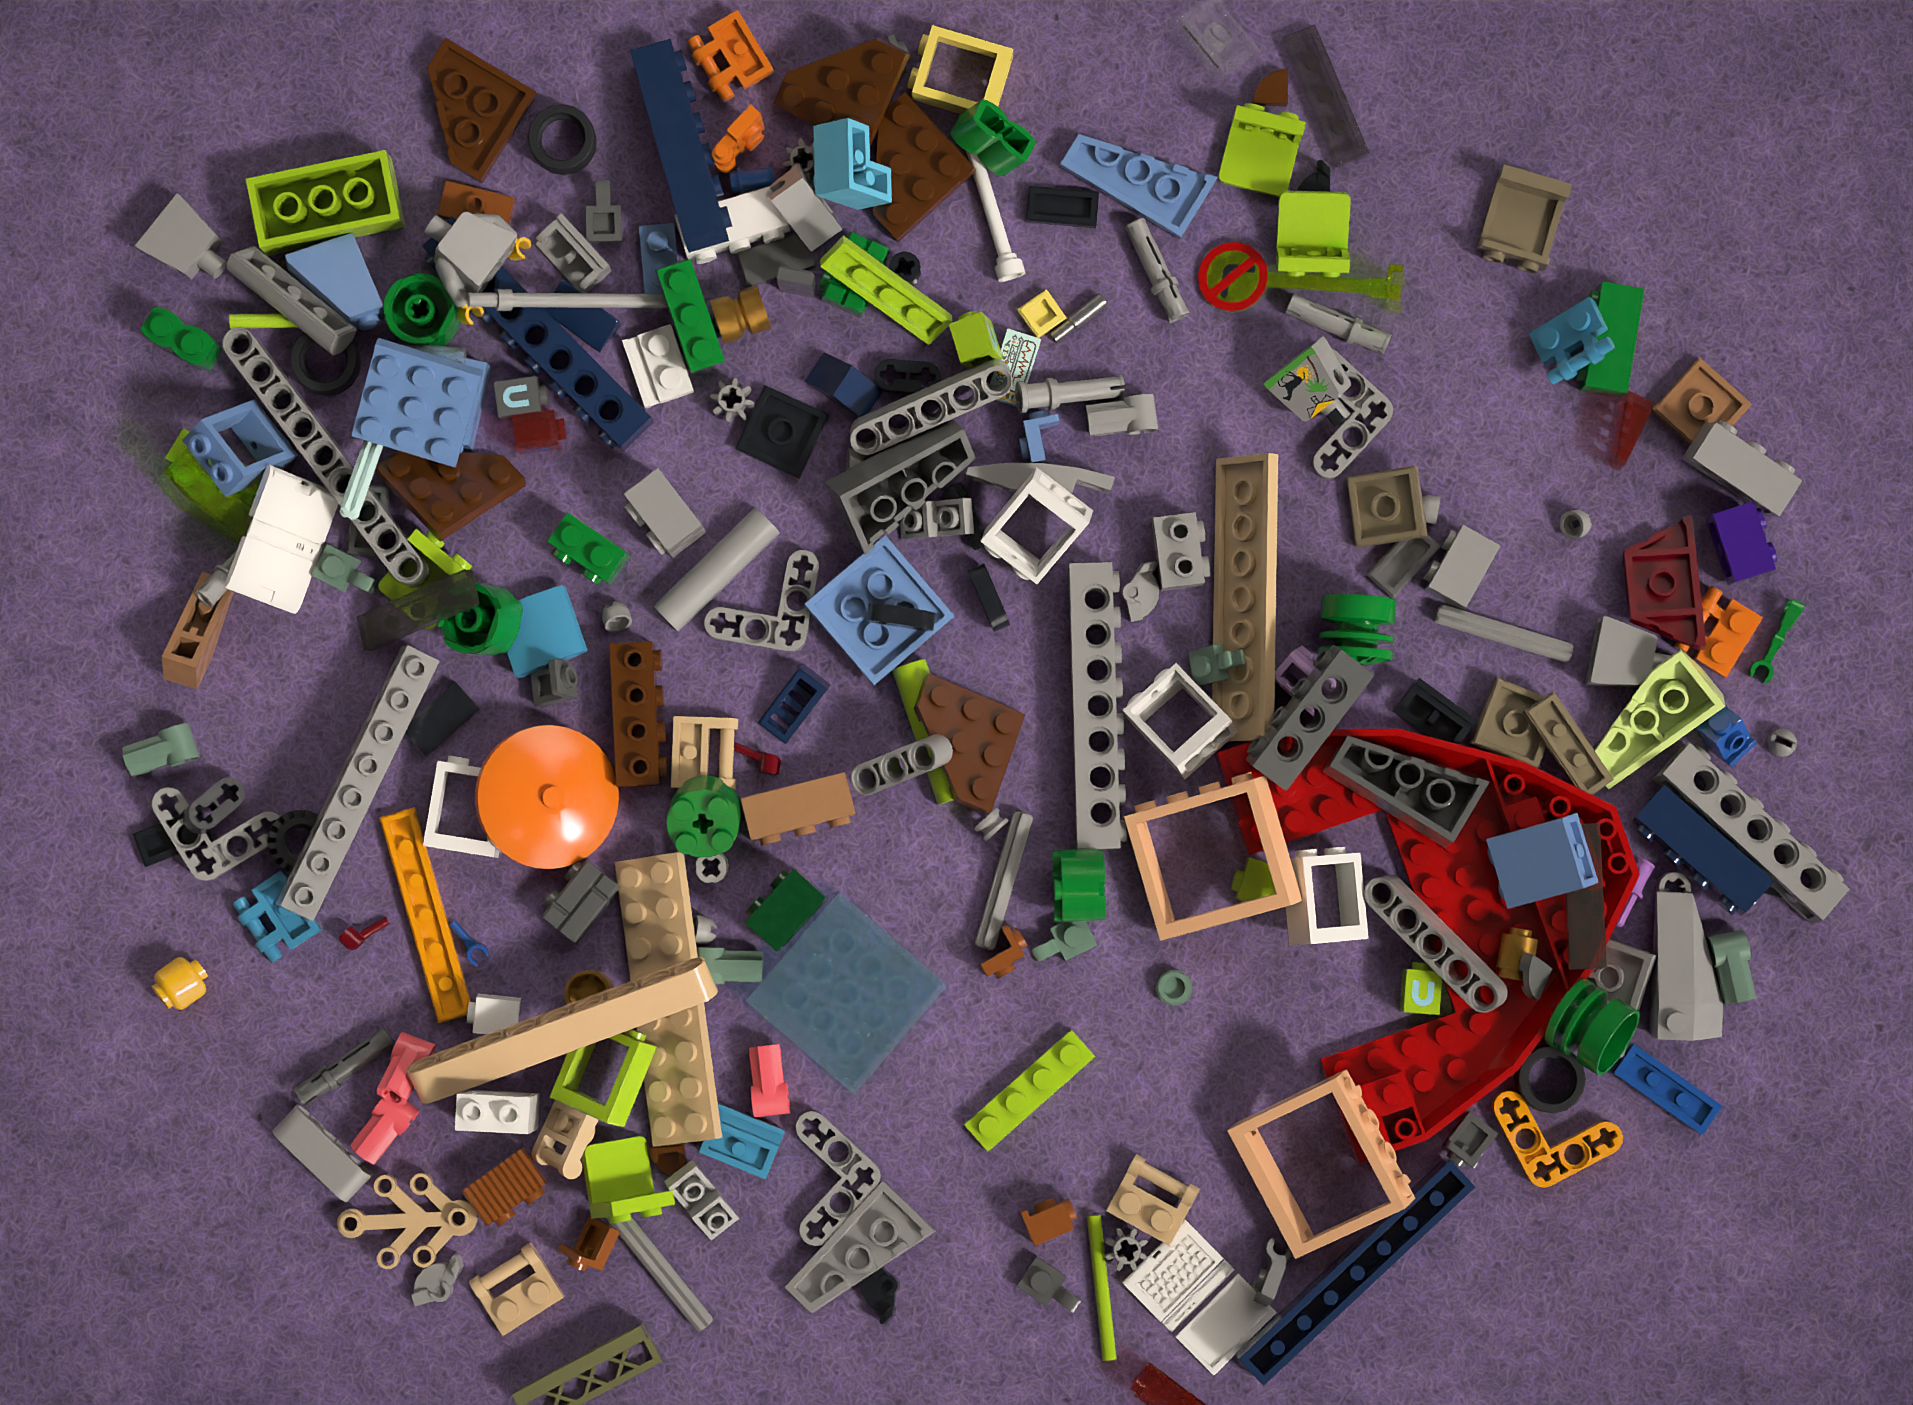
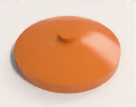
M533 726L519 730L506 737L487 756L476 782V813L481 828L488 840L507 858L534 868H561L577 863L589 856L608 836L618 810L619 790L616 787V775L609 759L601 748L587 736L562 726Z

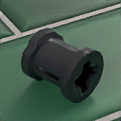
M903 251L897 253L890 260L889 269L894 273H898L899 265L905 263L907 268L913 266L911 268V276L905 277L903 273L897 275L912 286H915L921 275V266L918 258L911 252Z

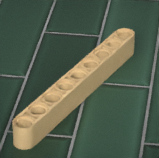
M692 958L429 1055L412 1063L406 1071L421 1103L429 1104L699 1005L713 998L718 993V989L704 958Z

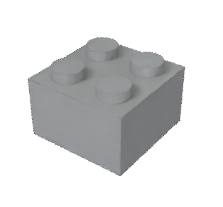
M659 468L624 493L625 497L629 500L624 507L639 527L645 523L648 525L651 531L646 536L661 555L668 551L671 557L674 558L706 533L702 524Z

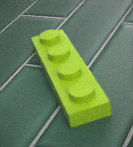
M844 235L820 259V267L928 345L952 323V314Z
M1070 1030L964 1125L988 1152L1095 1057L1094 1054Z

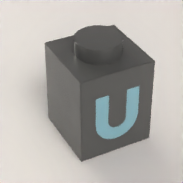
M536 376L494 382L498 417L502 422L545 416L543 407L549 406L548 390L546 385H540V381Z

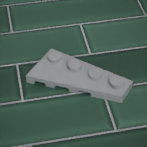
M882 1181L785 1288L809 1312L814 1313L936 1232V1230L886 1182Z

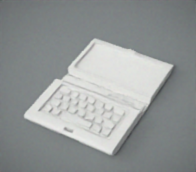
M268 464L249 512V516L253 517L252 522L248 528L247 536H242L224 588L296 614L303 602L312 577L311 574L320 558L322 547L338 507V502L330 491L323 486Z
M1184 1220L1171 1246L1162 1242L1148 1256V1259L1144 1260L1137 1267V1270L1133 1271L1122 1283L1161 1322L1224 1258ZM1159 1250L1160 1252L1155 1257H1153V1255ZM1224 1260L1162 1323L1173 1333L1235 1271L1232 1266ZM1237 1274L1175 1337L1215 1375L1277 1312L1270 1305L1266 1307L1253 1301L1256 1291Z

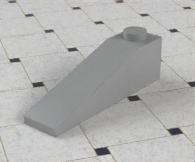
M1656 891L1653 954L1657 955L1651 977L1649 1034L1660 1040L1695 1041L1722 1037L1723 998L1693 893Z

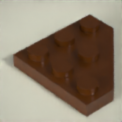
M445 37L427 69L436 99L435 102L441 127L444 132L449 160L453 167L483 183L533 103L537 93L535 90Z
M877 38L787 71L773 104L815 126L846 118L868 125L869 143L871 146L910 53L881 38Z
M906 92L886 109L878 127L876 163L891 168L892 203L874 206L873 215L900 242L977 171Z
M397 451L377 464L375 468L376 475L440 542L526 486L525 477L504 455L463 452L459 455L456 467Z
M928 674L923 680L913 709L919 722L922 721L928 736L935 734L943 735L952 745V758L941 767L951 786L949 789L954 801L989 814L992 812L1025 714L932 674Z

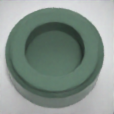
M1168 970L1162 973L1156 982V993L1159 999L1168 1005L1177 1006L1183 1004L1188 1000L1192 992V983L1189 977L1179 970Z

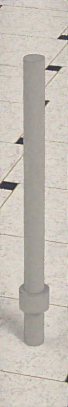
M496 289L495 293H467L468 307H495L496 311H511L513 307L668 308L663 294L512 293L511 289Z

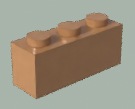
M845 772L741 798L751 841L759 840L761 846L781 841L780 834L794 831L795 837L816 832L815 825L829 822L830 828L850 824L849 817L856 815Z

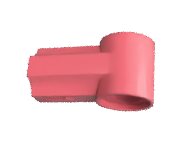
M402 1031L392 1050L391 1062L377 1088V1094L385 1102L392 1105H405L414 1088L407 1074V1068L417 1060L434 1054L436 1044Z
M780 1044L749 1047L753 1079L751 1100L754 1118L790 1114V1101L787 1096L789 1092L787 1081H784Z
M382 1098L372 1111V1118L362 1128L350 1147L364 1160L373 1165L376 1164L398 1135H402L410 1126V1120H414L420 1110L409 1101L405 1105L398 1104L395 1106L385 1102Z

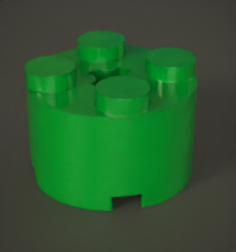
M419 273L404 279L401 278L390 287L385 296L383 309L387 325L391 332L410 348L416 350L418 348L431 351L439 350L453 339L460 326L457 318V309L459 307L453 303L442 281L432 275ZM427 308L429 311L427 316H421L419 318L416 314V311L418 309L425 310Z
M464 582L461 583L462 585L445 593L438 607L437 624L438 627L442 628L445 636L443 640L448 647L459 653L489 656L503 654L510 650L520 630L523 607L521 602L515 599L507 589L494 584Z
M701 775L684 782L672 797L667 816V830L676 849L682 854H689L695 857H712L729 850L738 834L742 813L740 798L733 788L731 789L723 783V780L714 776ZM699 814H705L706 819H703Z
M1103 849L1052 850V893H1054L1055 898L1053 903L1054 922L1105 920L1106 895L1104 884L1106 882Z

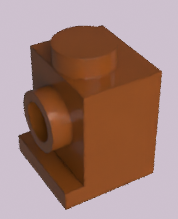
M1053 1197L1033 1205L1035 1212L1030 1214L1027 1208L1020 1210L1034 1246L1074 1230L1071 1221L1078 1218L1069 1198L1056 1203Z

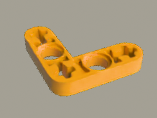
M1505 1090L1495 1095L1492 1100L1491 1108L1493 1115L1527 1179L1538 1187L1552 1186L1613 1154L1622 1145L1623 1135L1620 1128L1612 1122L1600 1121L1549 1147L1520 1094ZM1505 1097L1510 1101H1517L1518 1105L1513 1109L1518 1119H1521L1524 1115L1527 1118V1122L1518 1123L1510 1130L1507 1124L1514 1123L1511 1116L1506 1112L1501 1114L1499 1110L1504 1105L1502 1099ZM1524 1128L1530 1129L1535 1136L1534 1144L1528 1149H1521L1515 1140L1518 1131ZM1604 1128L1608 1132L1613 1131L1615 1136L1610 1139L1612 1145L1607 1147L1606 1144L1600 1143L1592 1147L1597 1152L1596 1155L1592 1156L1590 1147L1582 1138L1588 1135V1140L1592 1142L1600 1138V1129ZM1571 1144H1578L1583 1150V1158L1577 1164H1569L1564 1157L1566 1147ZM1556 1152L1558 1161L1565 1168V1171L1560 1173L1559 1167L1556 1166L1547 1172L1548 1179L1544 1180L1540 1176L1534 1177L1533 1173L1537 1170L1536 1163L1539 1161L1544 1165L1553 1163L1555 1160L1551 1157V1154Z

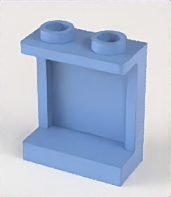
M1578 813L1486 839L1488 843V857L1492 865L1495 866L1499 879L1498 890L1502 899L1506 902L1507 909L1599 883Z

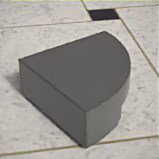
M1523 952L1519 965V970L1523 971L1524 985H1521L1522 991L1529 999L1539 1001L1553 968L1533 954Z

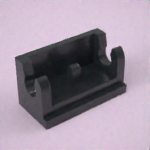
M1421 678L1416 679L1392 711L1425 736L1455 744L1462 742L1477 721L1476 718Z

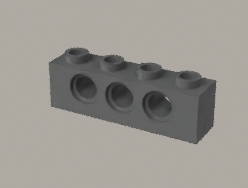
M1332 645L1329 650L1325 648L1320 652L1314 661V670L1307 679L1303 677L1298 681L1291 692L1292 699L1285 708L1281 706L1276 710L1269 721L1270 728L1263 737L1261 735L1256 737L1247 750L1249 755L1245 760L1285 791L1292 785L1375 676L1335 645ZM1329 678H1335V690L1331 694L1323 695L1321 691L1322 684ZM1313 707V719L1306 724H1301L1299 716L1302 710ZM1291 736L1293 741L1291 748L1286 752H1278L1277 745L1280 739Z

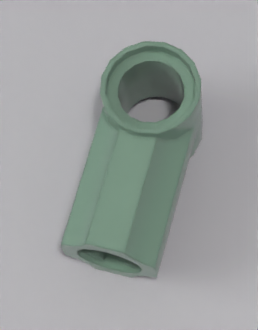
M189 723L166 728L159 731L157 736L122 747V756L130 775L137 776L167 765L173 767L184 764L187 759L190 762L200 758Z
M1741 929L1706 937L1708 949L1711 950L1710 956L1713 967L1716 968L1723 1003L1728 1005L1756 999L1748 961L1751 959L1750 946L1744 930Z
M697 947V955L704 958L715 984H725V981L762 982L763 951H725V948Z

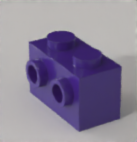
M1754 501L1714 513L1705 518L1727 585L1776 569L1774 564L1777 562L1776 550L1773 544L1766 540L1763 531L1766 528L1765 517L1760 508L1756 509Z

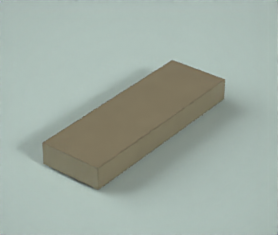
M1554 691L1549 692L1522 711L1573 786L1593 795L1614 780Z

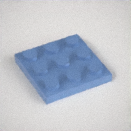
M378 338L351 436L456 467L483 370Z
M886 535L874 544L875 547L866 555L863 553L804 604L806 609L872 686L878 683L954 617L953 613ZM869 603H881L936 613L934 630L920 631L867 622Z

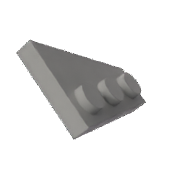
M1609 939L1597 966L1588 977L1589 981L1595 984L1596 989L1602 988L1607 991V1003L1613 999H1620L1639 1011L1657 955Z

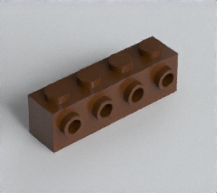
M652 641L610 643L616 787L662 786V778L668 777L667 756L660 755V742H666L665 720L659 721L658 706H664L663 685H657L656 671L663 670L662 650H655V643Z

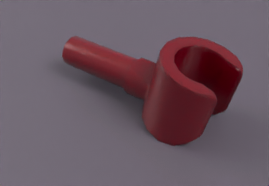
M739 743L735 744V752L753 760L761 761L759 772L779 774L781 760L778 756L755 751Z
M384 917L364 928L360 933L353 926H350L339 936V940L348 950H356L370 935L390 923Z

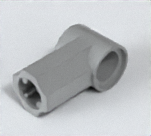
M1133 395L1123 398V401L1086 405L1089 437L1127 432L1128 435L1140 434L1141 430H1144V434L1158 431L1154 395Z

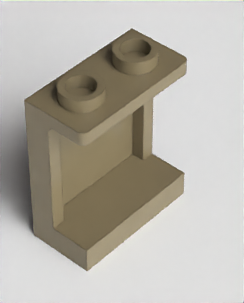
M1504 164L1497 176L1476 251L1483 253V259L1493 263L1501 264L1504 260L1517 263L1516 268L1527 273L1536 274L1538 270L1544 271L1550 261L1548 257L1563 206L1569 197L1572 184Z

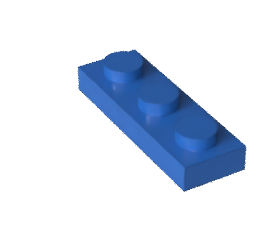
M1631 1043L1624 1057L1619 1060L1611 1072L1702 1136L1723 1107L1633 1043Z

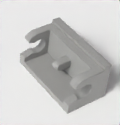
M797 164L770 186L773 192L769 196L771 202L811 252L842 230L837 215L824 198L815 196V187Z
M562 213L536 237L538 240L536 246L581 293H588L612 272L608 263Z

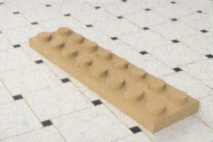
M1273 453L1216 459L1213 645L1223 644L1224 652L1243 650L1245 658L1244 665L1228 668V680L1212 684V700L1232 720L1238 731L1228 742L1253 741L1259 735L1263 737L1271 726L1269 721L1274 714L1278 454Z
M676 852L615 862L617 883L621 886L619 898L630 980L638 979L698 957L684 854ZM704 1003L637 1027V1031L647 1035L645 1042L657 1046L644 1077L653 1147L722 1138Z

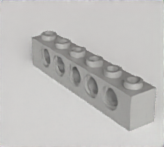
M1691 743L1679 748L1653 777V780L1661 788L1664 785L1668 787L1771 877L1774 882L1770 887H1773L1782 896L1781 898L1807 922L1814 924L1823 921L1850 890L1843 883V877L1831 867H1825L1816 859L1817 854L1810 846L1803 842L1799 843L1789 834V827L1784 822L1769 816L1763 810L1764 806L1758 798L1751 794H1745L1736 785L1737 780L1729 772L1723 769L1719 770L1710 761V755L1703 748L1697 745L1693 746ZM1695 774L1700 775L1705 780L1706 787L1704 791L1699 790L1695 786ZM1722 799L1730 802L1732 806L1731 815H1727L1722 811L1720 806ZM1748 823H1752L1757 827L1759 833L1757 840L1749 836L1747 832ZM1775 847L1783 851L1785 855L1784 864L1776 861L1774 857ZM1802 871L1806 872L1811 878L1810 888H1806L1801 883L1800 876Z

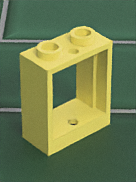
M932 25L930 34H923L920 41L918 55L923 56L919 69L913 67L907 88L913 89L912 100L959 114L964 113L978 103L925 87L937 44L942 42L996 58L984 100L999 106L1013 59L1014 49Z

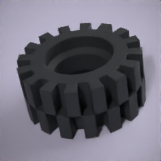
M293 810L280 816L271 826L267 837L268 852L273 862L282 870L291 873L299 857L293 855L286 846L288 834L296 828H305L311 832L319 816L318 814L308 810Z

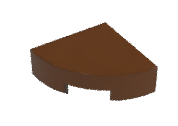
M1288 69L1274 71L1263 78L1254 92L1252 104L1287 107Z
M685 1143L648 1147L652 1161L668 1176L673 1175L687 1164Z

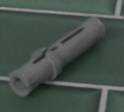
M385 1027L380 1028L372 1036L350 1049L337 1060L328 1065L326 1063L319 1067L320 1071L293 1088L295 1094L305 1107L309 1106V1104L331 1089L335 1091L340 1088V1083L349 1076L358 1072L391 1048H394L395 1041Z

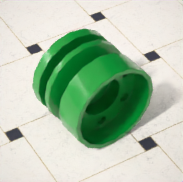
M1357 594L1322 595L1320 619L1336 624V630L1320 632L1319 639L1335 642L1336 647L1362 666L1393 661V651L1377 649L1378 644L1394 643V637L1378 633L1379 626L1395 624L1396 599ZM1331 646L1318 647V655L1325 648L1329 650Z
M1582 979L1566 993L1554 1011L1546 1029L1545 1041L1553 1048L1560 1047L1561 1053L1564 1055H1571L1578 1050L1577 1062L1596 1075H1603L1611 1069L1626 1050L1638 1026L1640 1014L1638 1010L1620 999H1613L1607 1003V991L1602 988L1596 989L1594 983L1588 979Z

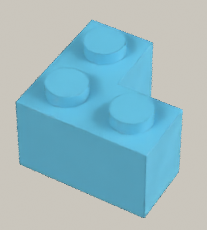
M846 118L813 126L815 171L813 183L815 196L856 210L892 203L891 168L870 161L868 125Z

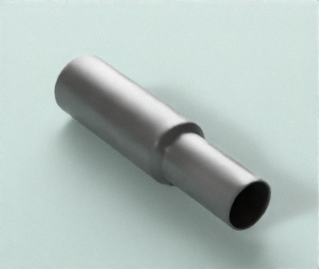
M1097 293L1072 313L1068 320L1051 332L1050 335L1053 336L1056 343H1059L1072 331L1078 330L1107 307V302Z

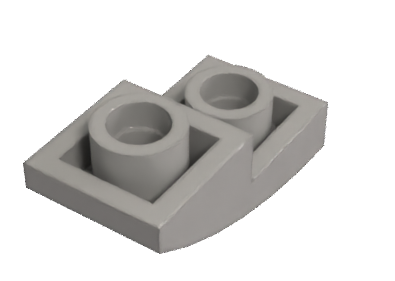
M972 499L926 501L916 511L912 509L900 520L901 540L974 534Z
M693 1159L664 1181L667 1188L673 1190L674 1196L685 1207L693 1221L711 1241L740 1219Z

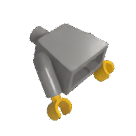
M463 212L453 226L435 215L425 230V234L439 242L433 260L435 262V269L453 303L459 307L457 309L459 322L465 325H473V321L469 318L470 309L476 317H482L484 312L482 307L467 306V293H482L507 258L513 261L525 259V255L520 252L519 247L522 249L531 247V241L528 238H517V233L501 216L494 214Z

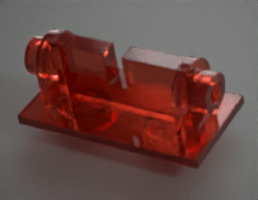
M1150 1362L1133 1379V1384L1130 1387L1135 1392L1134 1397L1139 1398L1147 1405H1206L1193 1393L1186 1390Z

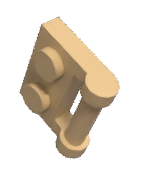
M674 716L671 788H680L690 778L708 775L710 729H720L718 778L723 780V783L731 789L736 790V779H733L734 730H738L737 718Z
M555 1100L532 1149L533 1160L541 1165L553 1166L567 1179L577 1178L582 1172L580 1159L586 1146L595 1135V1126L598 1119ZM556 1141L566 1145L563 1155L555 1152L553 1146Z
M1136 1154L1106 1211L1171 1246L1200 1188L1193 1184L1185 1185L1145 1163L1146 1158ZM1141 1176L1181 1198L1182 1200L1178 1208L1135 1186L1134 1183L1137 1177Z
M531 1242L521 1248L522 1252L482 1277L477 1275L469 1280L473 1292L484 1305L502 1336L565 1297ZM528 1264L532 1266L536 1273L494 1299L489 1291L490 1288Z

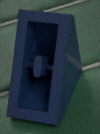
M825 352L805 380V383L857 417L868 414L883 392L881 388L855 367Z

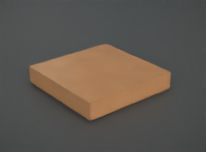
M1699 357L1651 411L1686 443L1691 445L1704 423H1718L1721 420L1733 426L1752 403Z

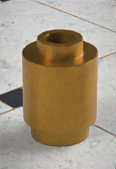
M1511 927L1509 934L1502 933L1496 967L1500 968L1498 977L1523 981V971L1519 970L1523 952L1535 956L1538 940L1531 938L1532 931Z

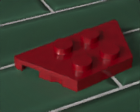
M1688 515L1666 530L1662 529L1651 535L1648 540L1642 543L1638 542L1624 550L1622 558L1629 623L1694 649L1704 650L1706 638L1692 515Z

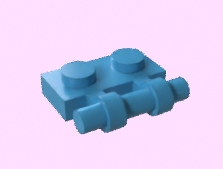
M1590 297L1529 333L1541 362L1549 366L1557 361V367L1546 373L1553 385L1563 379L1570 380L1577 375L1579 369L1591 362L1593 364L1600 362L1605 358L1604 354L1615 348L1610 337L1606 336L1600 341L1596 338L1607 331L1608 328L1595 301ZM1584 345L1582 352L1572 358L1570 357L1569 353Z
M284 870L279 871L252 889L253 894L259 901L251 907L245 896L233 903V906L239 913L237 917L243 927H248L257 941L255 943L256 948L260 954L265 953L271 964L283 957L276 945L281 940H284L289 949L293 950L323 930L316 919L314 921L307 920L275 905L288 879ZM265 912L276 927V930L270 934L259 919Z

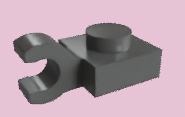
M596 181V206H586V240L588 243H622L621 205H611L610 181Z
M1273 1237L1264 1246V1256L1268 1261V1266L1265 1270L1259 1269L1252 1288L1257 1290L1253 1301L1266 1307L1274 1300L1286 1269L1285 1265L1292 1256L1289 1246L1286 1247L1284 1255L1276 1254L1273 1250L1276 1238Z
M1036 1256L1017 1284L1018 1288L1044 1306H1047L1053 1298L1073 1313L1081 1302L1079 1297L1061 1286L1067 1276L1038 1256Z

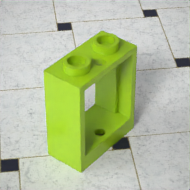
M634 1029L609 1037L616 1042L628 1046L629 1049L607 1103L577 1090L596 1042L568 1052L550 1098L605 1123L625 1127L657 1046L645 1042L647 1035Z

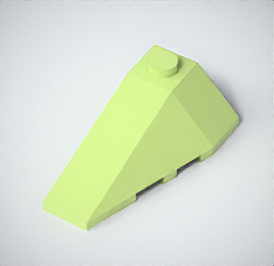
M1681 649L1651 670L1594 751L1614 779L1606 785L1608 790L1725 707L1724 696L1705 671Z

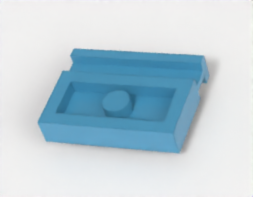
M719 1103L718 1110L722 1138L703 1141L699 1153L766 1179L786 1130Z

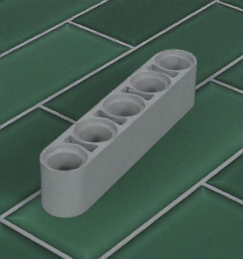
M991 359L857 418L850 427L851 446L859 454H874L999 399L1009 393L1012 388L1013 379L1010 368L1002 360ZM993 371H1001L1006 375L1003 383L996 386L986 381L987 376ZM962 385L969 386L973 390L972 395L965 400H960L954 396L956 388ZM927 400H936L941 405L940 409L934 414H926L922 411L921 406ZM896 414L904 415L908 419L907 424L902 428H894L888 422ZM861 429H871L876 434L875 438L867 443L859 441L856 435Z
M1388 874L1368 882L1364 891L1365 900L1368 905L1471 1008L1477 1012L1486 1013L1505 1002L1507 988L1504 982L1401 879L1395 875ZM1381 883L1386 884L1391 890L1389 901L1383 900L1379 895L1378 888ZM1406 908L1411 909L1416 914L1417 921L1415 926H1410L1405 922L1404 911ZM1431 934L1437 935L1442 940L1440 952L1431 948L1429 944ZM1456 960H1462L1466 963L1468 967V975L1466 977H1461L1455 971ZM1483 985L1492 989L1494 993V1001L1492 1003L1484 1001L1481 997L1480 990Z

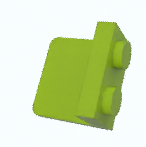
M1245 103L1244 107L1237 105L1218 179L1225 185L1279 198L1281 192L1288 191L1306 122L1300 121L1299 116L1289 112H1279L1278 115L1264 112L1265 108L1257 104Z
M1327 191L1281 192L1279 195L1276 244L1278 271H1284V274L1288 276H1303L1305 272H1319V275L1324 277H1338L1341 273H1349L1348 235L1351 199L1348 193Z
M415 529L407 540L415 546L429 567L427 580L418 587H409L399 582L389 571L379 582L378 587L383 594L427 630H432L438 625L437 611L445 593L462 585L461 583L474 582L476 578L468 572L472 565L459 554L455 553L451 558L441 549L445 545L443 541L440 542L429 530L424 535ZM409 561L403 566L402 574L405 578L412 577L417 572V562Z
M637 1136L586 1146L582 1155L591 1219L609 1217L610 1224L632 1220L631 1213L640 1212L641 1218L662 1214L661 1207L675 1205L673 1190L654 1192L647 1142L644 1137Z

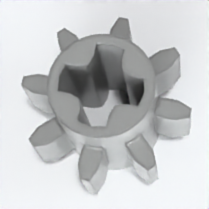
M800 138L798 141L799 146L794 149L786 148L790 154V161L784 162L783 166L786 169H791V167L797 164L813 184V176L815 175L813 143L809 147ZM808 154L813 160L808 161V167L804 168L799 162L804 161V155Z
M734 378L732 385L725 386L721 381L718 382L721 389L719 395H710L711 400L720 404L713 411L715 416L724 412L727 414L726 420L728 424L732 422L733 416L738 415L745 421V408L755 406L753 401L746 400L745 398L752 391L750 386L741 390L738 387L737 378ZM732 393H736L741 403H735L733 409H729L724 398H730Z
M1117 1227L1118 1237L1115 1240L1105 1239V1242L1112 1246L1113 1250L1107 1253L1105 1257L1106 1259L1116 1257L1118 1260L1116 1269L1118 1271L1123 1268L1124 1264H1130L1131 1268L1136 1271L1137 1266L1135 1262L1138 1258L1148 1259V1256L1141 1252V1247L1146 1245L1148 1241L1147 1239L1136 1240L1137 1229L1135 1227L1130 1230L1129 1234H1123L1122 1230ZM1123 1240H1127L1130 1245L1136 1244V1247L1132 1249L1133 1256L1130 1258H1126L1123 1253L1117 1254V1251L1121 1249L1120 1242Z

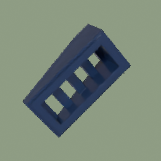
M802 664L758 721V724L784 744H787L831 684L805 664ZM800 678L815 688L817 692L813 695L798 683ZM791 690H794L808 701L807 705H802L789 695ZM783 701L800 713L797 718L780 706ZM776 713L791 724V726L787 730L772 719L771 716Z

